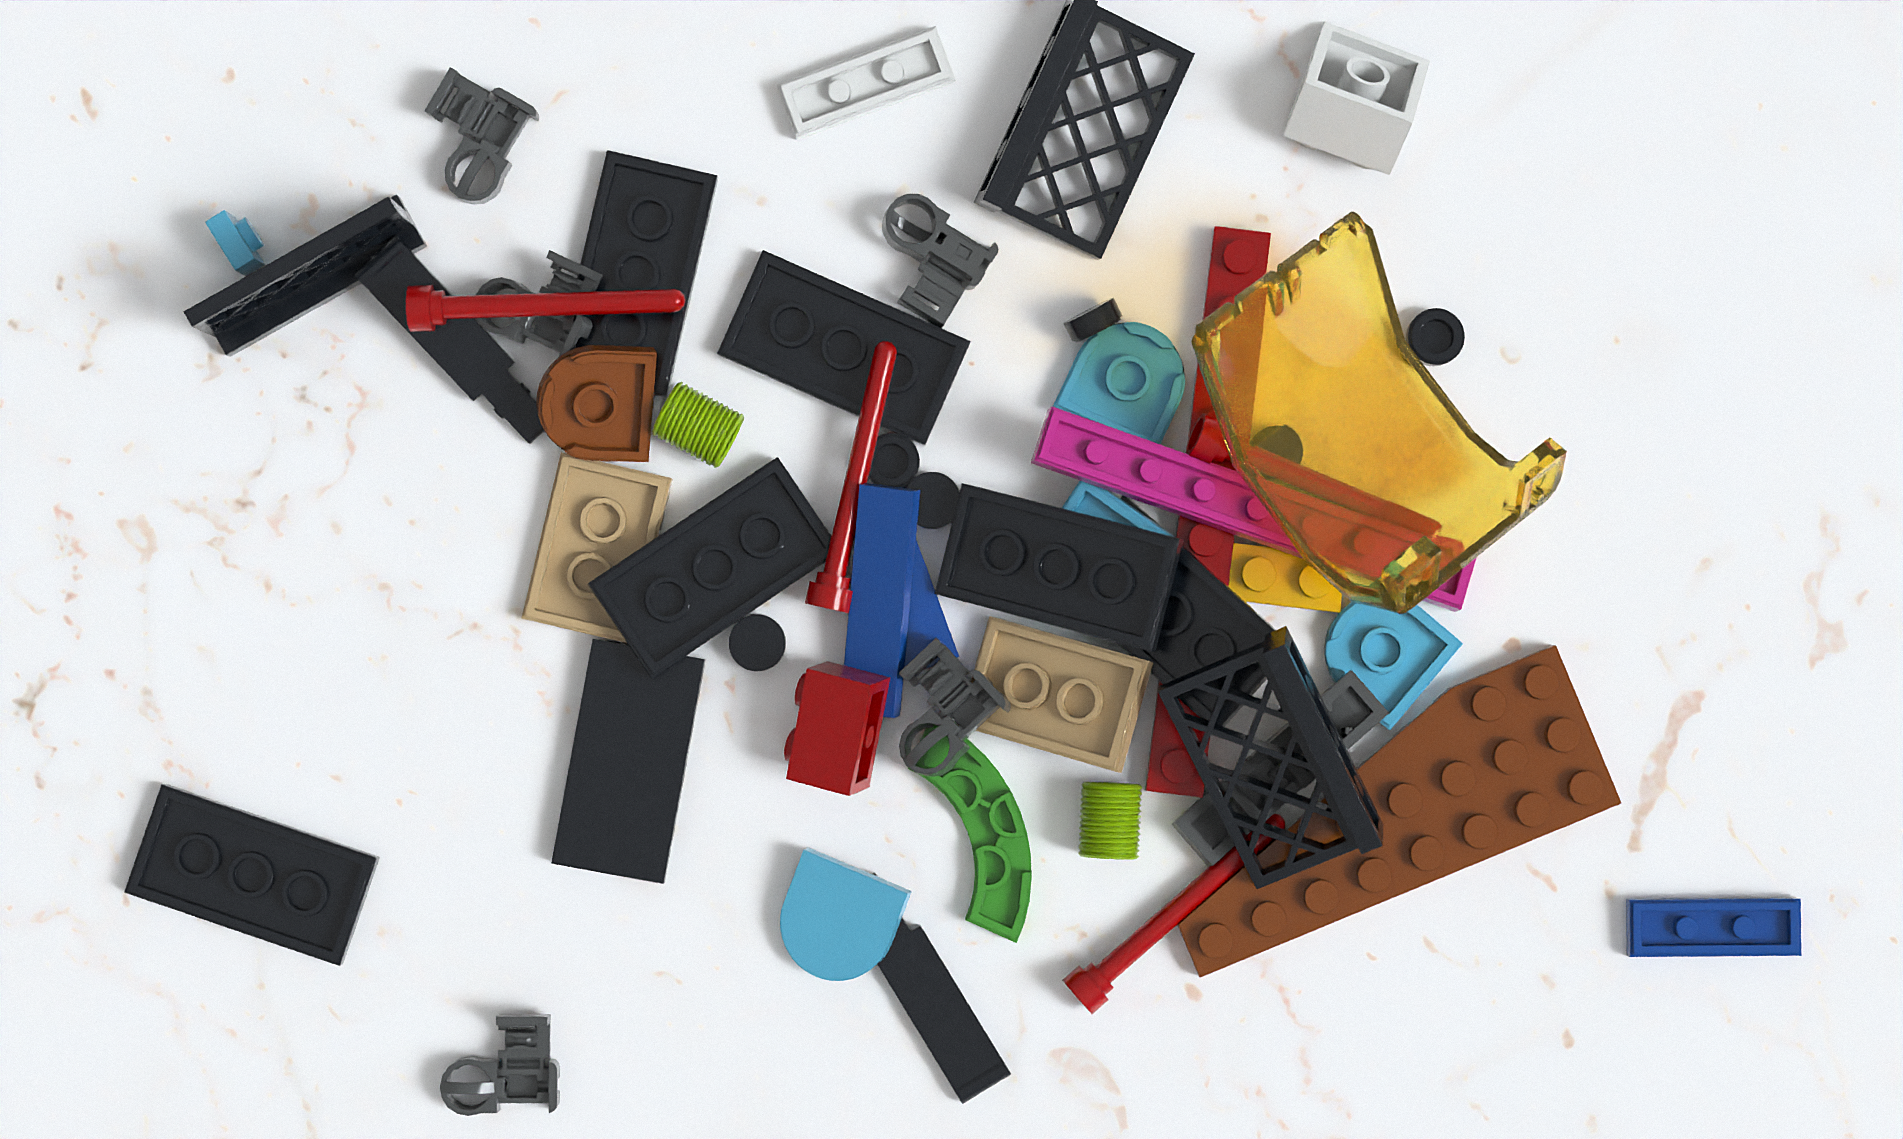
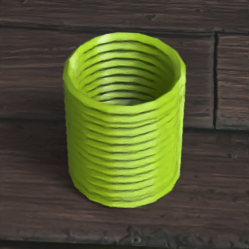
M681 381L675 385L666 399L655 421L652 434L657 436L658 439L670 443L671 446L675 445L681 451H685L687 454L690 453L696 459H701L702 462L705 461L709 466L713 465L714 468H717L721 465L735 441L744 421V415L734 411L733 408L729 409L728 405L719 404L718 400H713V397L704 396L703 392L699 393L698 390H693V387L689 388L688 384L683 385Z
M1083 782L1081 784L1083 787L1081 789L1082 793H1080L1083 796L1080 799L1083 802L1080 804L1082 815L1079 816L1082 819L1079 822L1081 824L1079 827L1081 830L1079 835L1081 837L1078 839L1081 842L1078 845L1080 857L1116 860L1138 859L1140 857L1137 854L1140 851L1138 849L1140 847L1138 836L1141 835L1138 832L1141 829L1138 826L1141 824L1139 813L1142 812L1139 809L1142 806L1139 802L1142 801L1140 798L1142 792L1140 790L1143 787L1140 784Z

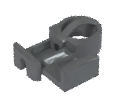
M450 67L424 111L428 116L440 123L446 117L461 126L458 133L463 135L464 138L457 150L447 160L444 169L445 181L450 191L461 201L472 205L485 204L493 200L501 191L504 179L513 166L506 160V157L529 118L531 117L539 121V114L532 105L500 87L494 88L491 91L495 97L499 98L497 102L490 99V91L460 75L457 70ZM455 87L458 88L444 114L440 111ZM468 133L475 137L474 141L468 138L466 134ZM470 155H475L456 187L455 172L457 166L463 159ZM489 158L495 167L493 184L487 191L479 195H467L477 173Z
M905 194L896 198L886 210L882 220V233L887 243L896 251L908 254L919 262H922L926 255L930 257L926 264L921 263L917 269L923 275L915 288L908 285L897 303L929 323L942 328L964 291L973 290L981 282L985 271L998 253V245L994 242L987 249L948 225L946 222L950 214L937 207L928 197L920 194ZM907 204L921 207L928 213L931 219V233L912 224L899 215L895 209ZM892 224L906 234L921 241V243L903 241L896 235ZM965 278L970 280L966 288L961 286ZM915 292L916 294L920 295L924 299L939 307V309L935 310L929 305L915 298L914 296H912L913 293Z
M549 250L546 258L553 261L550 268L554 269L552 272L554 276L550 284H547L546 287L541 286L540 293L596 291L603 276L602 274ZM564 269L577 276H579V274H582L586 277L584 281H581L567 273L562 272L561 270ZM500 277L491 279L483 284L476 295H495L502 289L507 288L515 289L518 294H531L534 292L519 282ZM575 315L511 317L515 321L502 328L495 325L491 318H476L479 325L488 332L507 337L524 344L526 337L560 352L558 358L566 352L577 348L576 343L580 337L587 339L592 329L591 320L582 315H577V317ZM538 317V321L536 325L533 327L532 324L535 318Z
M935 638L899 672L913 687L920 683L931 695L927 703L931 707L936 705L941 711L939 713L937 710L930 708L919 719L906 727L899 743L900 756L905 765L918 774L929 777L944 775L952 770L958 759L970 749L965 740L1000 707L1006 712H1009L1011 709L1009 700L993 686V683L986 675L978 670L969 671L938 638ZM939 657L940 660L918 679L917 676ZM969 673L975 679L973 683L966 677ZM937 726L936 729L930 732L911 750L913 739L918 732L925 728ZM947 736L949 751L944 761L934 768L924 769L916 764L919 759L938 741Z
M551 1014L497 1015L496 1025H498V1030H505V1050H498V1058L462 1057L451 1064L441 1078L440 1092L444 1103L449 1109L460 1115L472 1116L480 1113H498L501 1110V1103H549L548 1113H552L560 1105V1090H558L560 1063L556 1059H551L549 1067H544V1059L551 1057ZM464 1065H474L485 1071L490 1082H450V1079L455 1069L458 1070ZM452 1094H490V1096L480 1104L470 1106L462 1104Z

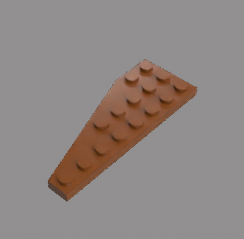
M1551 645L1447 688L1432 701L1431 705L1395 733L1371 757L1356 767L1384 824L1383 846L1361 854L1359 848L1259 889H1256L1244 866L1178 924V928L1198 976L1201 978L1622 804L1557 646ZM1324 796L1318 800L1328 805ZM1314 812L1304 833V837L1323 844L1344 836L1336 820ZM1303 814L1286 830L1296 834ZM1277 839L1273 840L1256 855L1262 868L1264 869L1284 861L1291 845ZM1298 848L1296 855L1306 852L1307 850Z

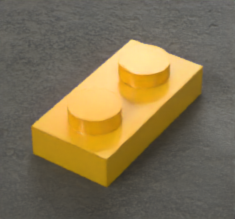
M1234 543L1228 587L1248 603L1340 613L1345 573L1271 547Z

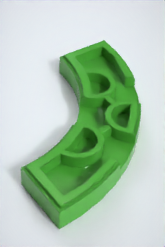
M937 726L926 728L921 740L936 729ZM945 736L938 741L916 764L924 769L934 768L941 764L948 755V737ZM966 739L965 742L970 749L958 759L952 770L944 775L935 777L919 775L932 783L945 795L961 817L968 832L974 857L975 877L972 898L965 920L1017 943L1025 923L1031 893L1032 871L1028 834L1021 811L1000 772L982 751L969 739Z

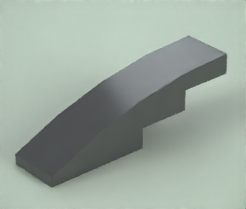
M1352 670L1348 671L1321 694L1347 750L1389 714ZM1286 723L1265 742L1286 748L1292 733L1289 723ZM1296 742L1293 752L1304 755L1298 742ZM1254 751L1245 759L1240 773L1272 784L1281 759ZM1288 762L1279 787L1298 793L1301 789L1310 785L1316 778L1311 770ZM1221 779L1219 782L1225 792L1228 781ZM1235 785L1229 802L1234 812L1258 819L1267 795ZM1208 792L1171 823L1208 867L1213 866L1235 846ZM1274 798L1266 820L1286 802ZM1243 828L1246 835H1248L1252 831Z

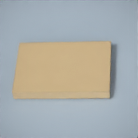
M561 452L521 618L627 643L587 584L660 535L673 479L601 461L578 459Z
M989 616L974 670L980 671L990 679L993 686L1009 700L1011 709L1009 712H1006L1000 707L975 731L1122 773L1153 662ZM972 676L971 682L973 683V682L975 681V679H974V677Z

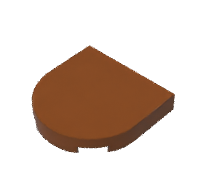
M588 345L570 350L557 358L545 371L539 383L536 397L538 417L547 436L567 454L578 459L649 462L657 358L655 348Z

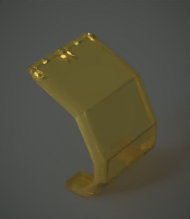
M1354 211L1349 212L1320 233L1319 241L1316 239L1311 240L1278 264L1277 272L1272 270L1267 272L1236 295L1234 304L1231 302L1225 303L1195 327V335L1191 340L1233 467L1307 564L1348 600L1354 603L1398 614L1408 612L1542 506L1556 491L1561 481L1567 450L1551 437L1542 442L1520 461L1508 460L1475 433L1405 341L1374 231Z

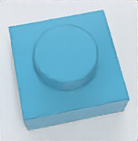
M223 210L205 221L235 271L248 276L265 265L257 252L258 249L264 246V243L246 217L238 221L235 216Z

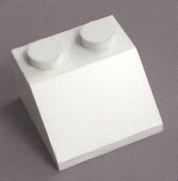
M1324 21L1293 103L1283 136L1296 140L1309 149L1323 150L1347 159L1360 168L1374 169L1390 175L1412 127L1430 60Z

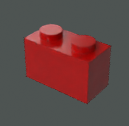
M829 661L807 668L806 673L800 677L795 690V705L799 706L796 727L789 733L784 748V758L789 762L786 779L846 796H851L869 788L890 677Z

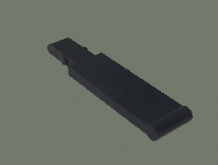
M394 235L354 273L355 277L472 401H475L482 394L495 407L493 409L500 418H505L529 444L544 432L537 413L536 399L530 394L531 390L523 382L520 383L508 371L516 362L479 325L475 318L447 319L446 325H436L434 331H409L406 317V291L408 286L433 285L435 291L444 290L446 296L453 295L397 235Z
M902 917L888 953L877 965L959 1100L964 1104L1010 1076L1011 1072L922 926L920 925L911 931Z

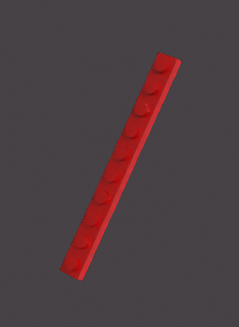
M1214 226L1188 439L1196 421L1205 413L1226 422V429L1234 432V438L1246 443L1271 233L1220 226ZM1225 459L1222 463L1213 460L1211 462L1240 473L1243 470L1242 466ZM1178 515L1176 537L1184 539L1182 545L1228 586L1235 535ZM1158 680L1145 791L1203 798L1204 783L1158 693L1159 686L1162 685ZM1179 699L1185 713L1198 717ZM1193 728L1200 742L1204 732ZM1209 738L1208 744H1207V746H1206V749H1205V751H1204L1205 754H1206V756H1207V758H1208V750H1209L1210 738Z

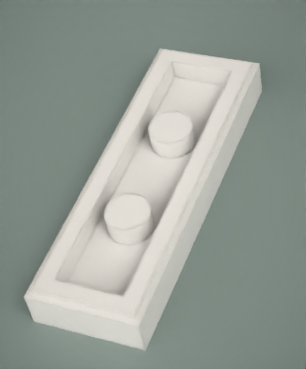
M934 26L776 85L796 140L952 84L956 82V78L938 29Z

